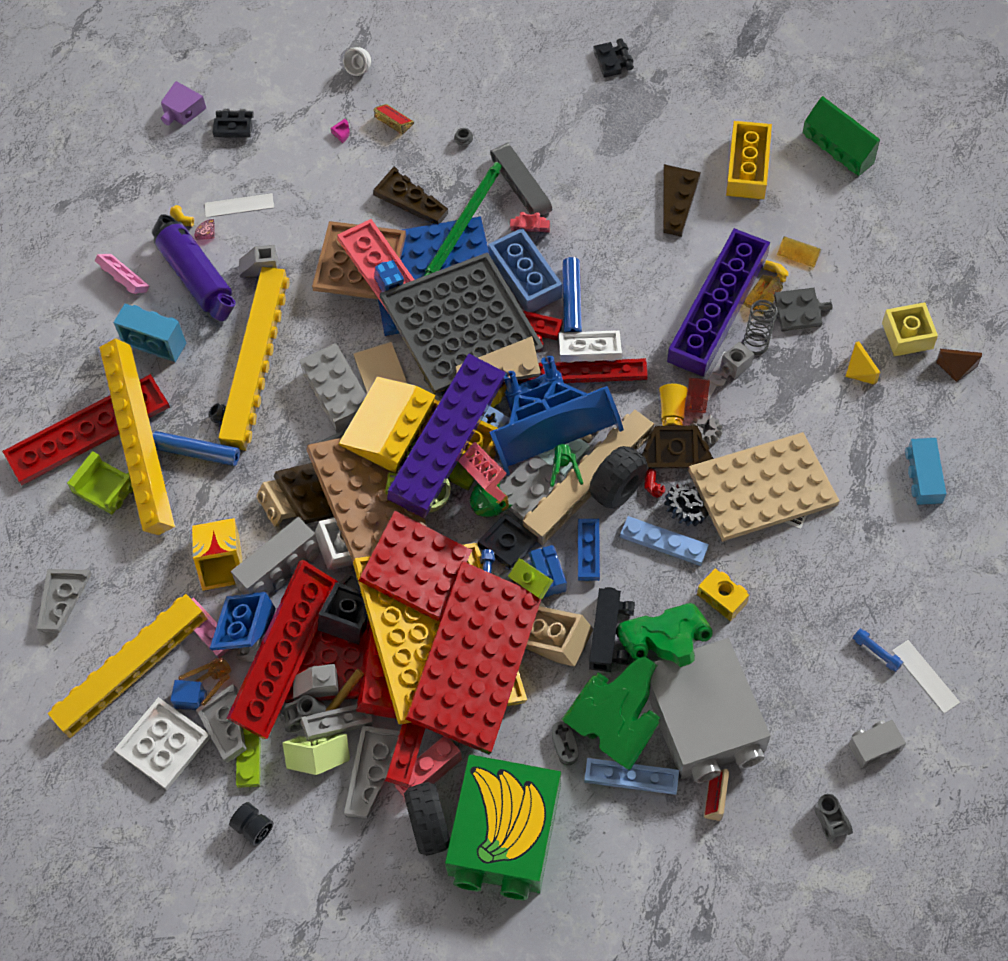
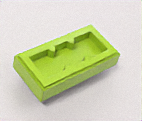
M520 558L508 575L509 578L540 599H543L553 583L552 579Z

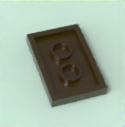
M312 463L275 471L273 477L296 516L305 524L334 517Z

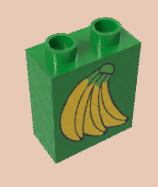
M469 754L445 861L448 876L454 877V886L468 891H481L482 883L501 886L500 894L514 900H528L529 892L541 893L561 789V771Z

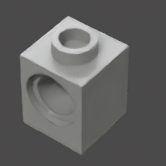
M739 341L723 354L720 367L726 374L736 379L752 365L754 353Z

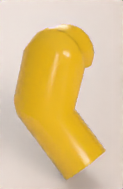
M179 205L170 208V216L181 222L184 226H194V217L184 216Z
M765 261L763 270L777 273L776 280L783 283L786 282L789 272L779 263Z

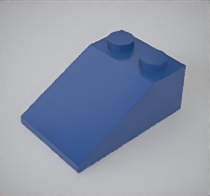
M266 592L226 596L210 646L211 651L252 647L268 630L276 611Z

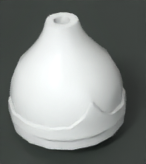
M353 47L345 52L343 65L349 74L361 76L368 72L371 66V56L365 49Z

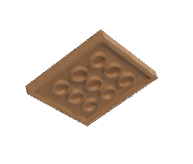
M329 221L312 285L313 291L378 299L337 240L338 234L357 226V224ZM378 227L401 259L406 231Z

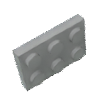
M538 455L527 459L500 484V489L508 496L509 504L513 505L508 510L522 521L529 511L533 512L537 508L539 501L543 497L547 498L552 493L553 487H550L553 467ZM559 473L556 475L554 486L557 483H562L566 478Z

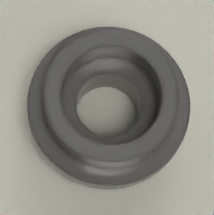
M460 128L456 131L454 140L458 145L466 146L473 141V134L468 128Z

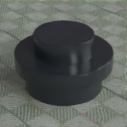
M216 403L211 407L208 415L212 422L218 423L223 421L226 410L224 404Z

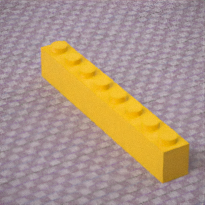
M187 594L177 598L169 609L161 612L149 626L142 628L132 641L126 642L117 654L109 657L97 671L90 673L81 685L74 687L66 698L55 703L47 714L69 738L73 737L208 618Z

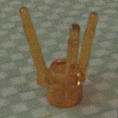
M222 657L219 659L215 658L213 661L178 677L179 680H183L208 669L207 673L195 681L202 682L210 676L214 680L220 679L203 700V706L214 696L222 684L230 678L228 674L232 670L227 661Z

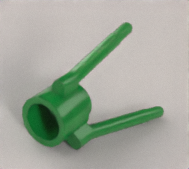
M560 444L554 449L550 487H554L560 466L565 467L569 462H572L579 484L583 485L584 483L576 462V454L571 453V448L568 445Z

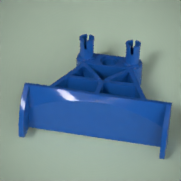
M547 356L548 362H546L545 357L541 360L545 371L544 375L518 384L516 373L508 371L510 378L506 373L504 381L507 388L505 395L512 412L510 423L490 431L499 463L507 473L506 477L510 475L508 466L552 450L557 445L570 443L613 425L617 427L619 432L624 431L609 388L606 386L587 394L564 384L561 373L556 369L553 356Z

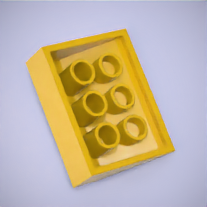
M377 377L340 440L339 445L396 473L433 407L436 395L415 385Z

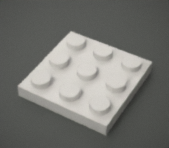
M158 697L114 751L165 790H168L211 736Z

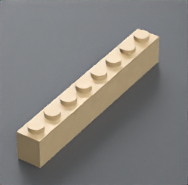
M634 410L630 415L626 414L621 420L624 431L619 432L617 428H612L607 438L603 442L599 441L595 445L593 452L581 459L578 467L584 482L583 485L579 484L575 470L571 469L567 473L566 479L562 483H557L553 487L552 493L547 498L543 497L533 512L529 511L525 515L523 527L536 535L538 543L543 546L591 497L589 490L590 481L604 459L620 446H630L637 451L649 439L654 429L653 422L637 410Z

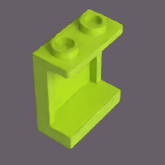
M93 451L67 482L72 493L111 515L122 506L127 495L133 492L129 472L126 474L101 460L99 454Z

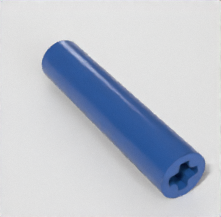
M568 257L562 262L564 333L582 332L580 260L575 257Z
M159 431L153 433L155 447L159 451L236 466L239 461L240 449L236 447Z

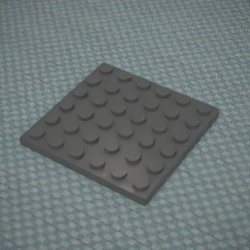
M488 252L380 293L381 301L434 394L449 388L456 376V366L463 364L468 354L478 358L529 337H533L536 353L543 351V344Z

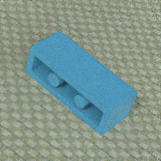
M937 438L911 439L909 446L905 448V457L910 462L908 475L909 478L913 479L911 487L912 496L916 497L917 505L943 504L947 493Z

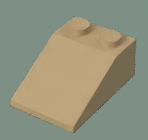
M539 606L525 649L554 662L575 667L593 632V628L583 615Z

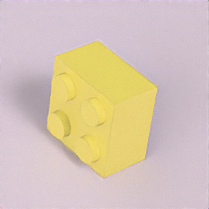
M925 302L887 309L885 311L882 325L894 357L934 349L938 334Z

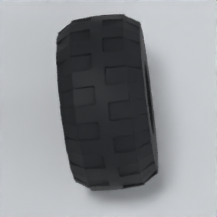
M620 446L613 450L592 476L589 486L591 496L606 508L615 509L620 507L635 493L645 478L648 470L646 458L630 446Z
M426 782L409 787L404 792V797L419 853L428 856L446 851L449 848L450 837L436 784Z

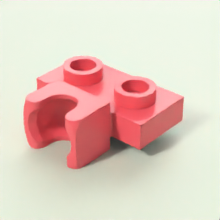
M520 212V216L510 220L511 231L523 228L525 232L550 233V220L540 217V213L529 215L525 214V212Z

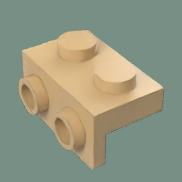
M276 480L263 482L257 493V499L273 526H279L282 519L296 517Z

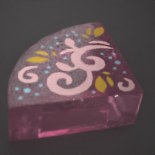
M214 219L206 220L197 227L194 234L195 240L215 238Z

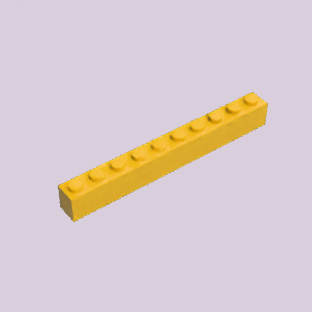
M261 268L218 437L222 445L246 451L248 443L252 441L251 429L257 420L255 412L256 408H259L261 404L260 392L265 388L264 376L269 371L268 359L273 354L274 347L272 343L273 339L277 338V322L281 321V306L285 305V290L289 288L290 279L286 276L285 269Z
M114 338L100 346L99 349L142 530L159 536L175 527L131 345Z

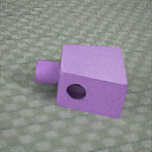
M175 81L161 101L164 112L161 120L168 126L174 120L182 125H186L206 109L204 97Z

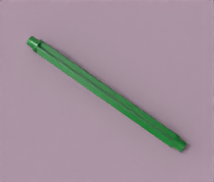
M495 162L489 168L425 270L424 276L440 270L500 174L499 171L502 168L500 163Z

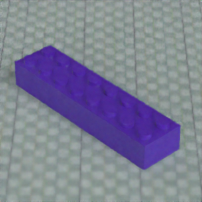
M733 228L668 349V363L705 377L768 257L769 241Z
M471 354L467 355L388 489V500L424 519L426 518L502 386L506 372Z

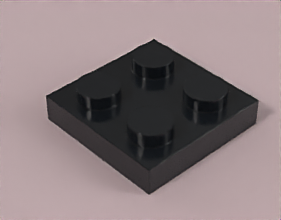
M504 514L478 540V546L483 550H492L495 559L511 570L518 559H522L538 542V537Z

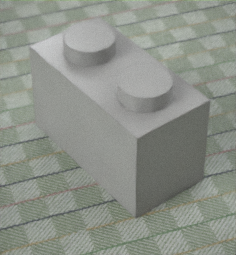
M882 720L875 723L872 729L867 731L861 729L852 734L848 745L861 769L901 752L906 742L893 720L888 722Z

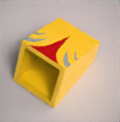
M235 518L192 526L193 560L202 591L236 585L231 571L243 561Z

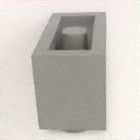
M335 664L310 667L296 675L293 681L294 700H298L305 695L317 698L334 696L339 693L338 674Z

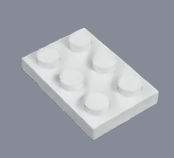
M620 331L559 333L560 362L622 360Z

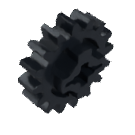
M678 483L676 487L672 486L664 497L666 499L664 505L669 506L666 511L672 512L671 518L675 519L677 517L679 524L684 521L686 526L689 527L692 523L696 527L699 523L702 524L709 513L699 492L695 491V486L689 488L688 484L685 483L682 487Z

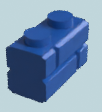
M550 545L542 549L530 551L529 560H526V562L553 580L543 598L566 592L567 582L555 547Z

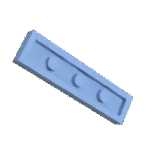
M630 516L627 517L620 533V538L699 566L702 565L709 546L707 543Z
M587 758L584 783L676 795L679 770L634 764L632 769L628 770L615 761Z

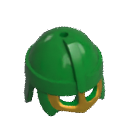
M479 483L473 487L470 496V507L480 517H496L513 506L509 504L507 495L499 502Z

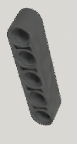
M509 143L490 150L492 161L501 164V174L530 215L540 213L541 217L553 210L550 200Z

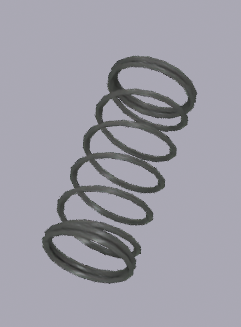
M767 300L754 302L750 309L743 345L746 346L745 341L753 347H762L767 344L761 351H752L754 355H761L768 350L777 315L776 306ZM758 305H765L772 310L774 316L772 317L770 313L764 310L753 311V308ZM762 311L767 313L771 319L768 320L762 316H755L753 313ZM754 324H760V325H763L764 327H759V326H756V325H754ZM767 328L768 331L764 332L761 329ZM752 330H759L763 333L754 332ZM751 335H758L764 339H754ZM749 337L755 341L765 340L766 343L758 346L752 345L747 341V338Z

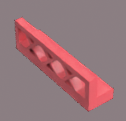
M474 442L458 461L489 494L501 502L506 495L497 487V484L507 473Z

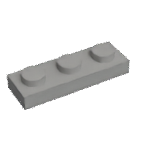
M356 704L301 717L300 722L307 741L361 729L362 726H372L371 714L356 712Z

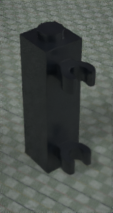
M612 587L599 588L589 670L611 672L612 662L628 665L629 653L627 650H614L618 614L634 616L635 602L620 601L621 591Z

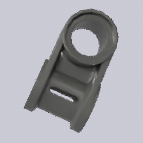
M309 695L302 696L298 700L282 706L280 712L285 718V731L297 732L303 729L300 722L301 717L325 712L326 706L322 701Z
M832 794L822 795L815 805V813L828 841L831 843L835 841V838L844 834H853L851 823L836 796ZM821 803H829L832 806V811L824 810Z

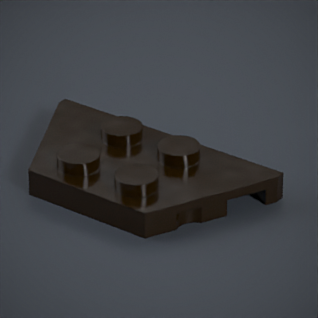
M697 425L655 426L641 454L646 458L648 469L689 468V466L714 459Z

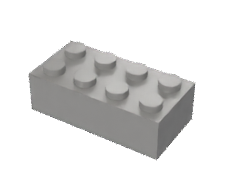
M335 343L299 361L307 382L336 433H339L349 427L366 394L338 345Z
M297 517L231 571L238 590L242 594L266 592L269 597L270 593L275 589H280L286 580L294 574L299 561L312 562L318 557L320 548L316 535Z

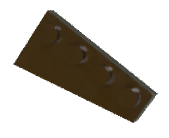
M664 164L663 233L682 237L701 172Z
M395 166L373 189L374 196L430 223L439 224L448 215V208L432 195L428 196L423 188L419 185H414L411 179L406 175L400 174Z

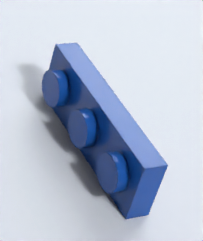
M578 519V581H600L599 519Z

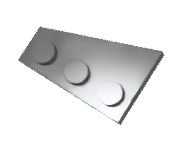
M47 569L37 624L39 632L61 633L92 574L90 570Z
M234 684L196 709L226 763L246 751L243 728L226 719L238 694L237 687Z

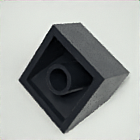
M336 582L319 613L317 630L359 645L369 624L362 593L360 590Z

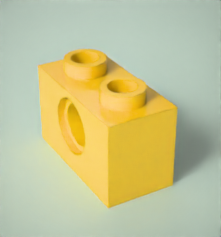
M716 568L699 584L697 596L730 622L747 605L749 594L743 586L736 585L726 573L720 572ZM726 591L729 595L723 596L719 592Z

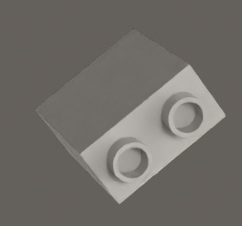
M729 638L695 648V660L690 665L679 667L673 661L665 659L654 662L658 666L650 681V695L648 699L653 712L661 717L659 719V727L674 765L679 770L680 780L693 776L696 783L707 782L721 774L720 766L736 761L738 767L744 769L760 763L765 758L763 752L767 750L771 735Z

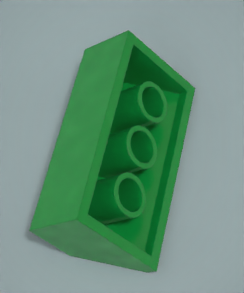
M824 96L820 97L805 119L802 133L822 150L829 153L836 161L846 166L849 171L860 176L875 163L880 139Z

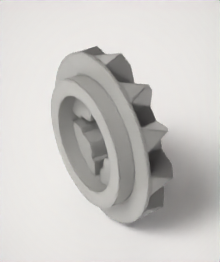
M711 414L709 416L701 415L698 418L694 417L690 424L698 426L702 438L706 441L707 445L716 443L722 436V425ZM708 424L709 430L703 435V428Z

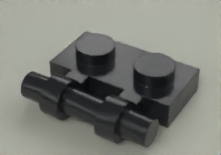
M622 38L616 41V47H613L611 42L593 46L594 54L604 78L621 74L623 67H626L629 71L634 68L633 58L629 55V48ZM617 55H621L622 58L618 59Z
M246 109L216 110L212 131L213 137L251 138L254 111H246Z

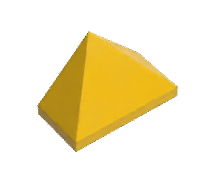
M859 341L855 342L845 377L874 385L878 382L880 371Z

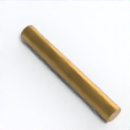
M360 669L353 673L326 708V711L338 709L363 677L364 673Z

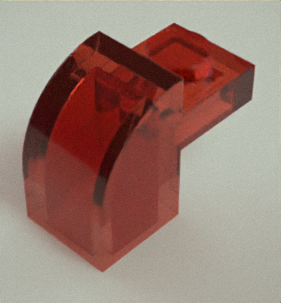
M689 378L685 411L706 414L710 380Z

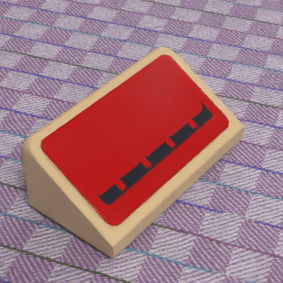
M728 769L721 770V774L708 782L704 818L721 821L723 818L729 777Z

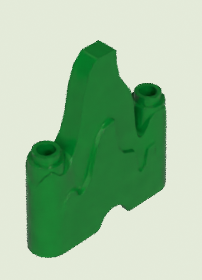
M692 603L666 609L663 614L656 617L641 616L624 621L616 628L617 638L635 660L647 657L648 650H652L658 657L673 661L679 667L690 665L694 662V642L698 640L706 642L713 635V630L699 608Z
M646 657L638 658L609 684H607L609 679L598 672L596 676L593 675L561 719L582 736H587L590 739L599 737V748L617 763L631 770L660 723L659 719L661 717L651 710H648L647 713L644 712L638 718L648 701L650 681L658 665Z

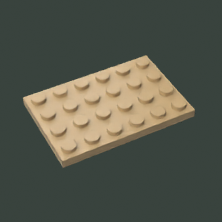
M804 432L698 463L688 468V472L722 542L838 506L840 502Z

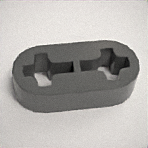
M563 721L557 722L553 725L551 734L558 758L564 765H572L576 763L579 757L572 728ZM562 728L563 731H567L565 733L566 740L562 741L561 735L557 734L558 729ZM564 746H568L569 751L574 752L572 753V758H568L567 755H564Z

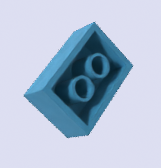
M124 304L113 322L121 341L131 345L132 348L173 362L177 361L186 345L180 324L176 319L161 316L154 311L143 310L137 305Z

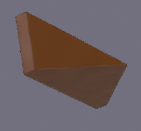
M940 348L936 363L951 378L958 382L978 367L982 353Z

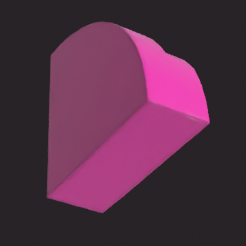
M346 119L330 128L331 133L342 143L349 137L350 129Z

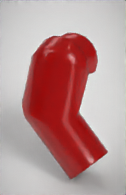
M648 469L644 487L653 497L659 498L665 493V487L655 482L656 471Z

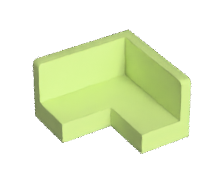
M339 733L307 741L305 736H297L283 742L287 769L318 775L350 760L347 734Z

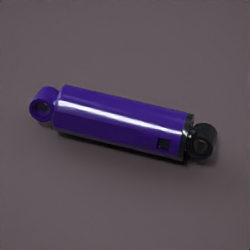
M161 214L151 232L154 236L155 246L200 308L205 312H209L216 320L226 321L236 305L235 300L231 297V288L186 227L171 216Z

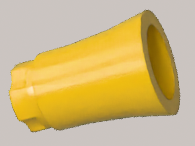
M665 384L659 388L662 426L683 425L688 392L686 386L681 384Z

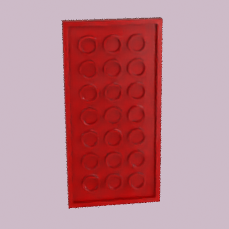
M462 561L405 720L490 755L541 599L521 586Z

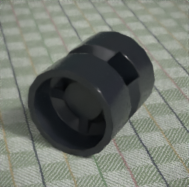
M250 802L242 804L229 821V826L239 834L244 833V838L253 846L259 845L269 835L274 825V822L266 815H259V810Z

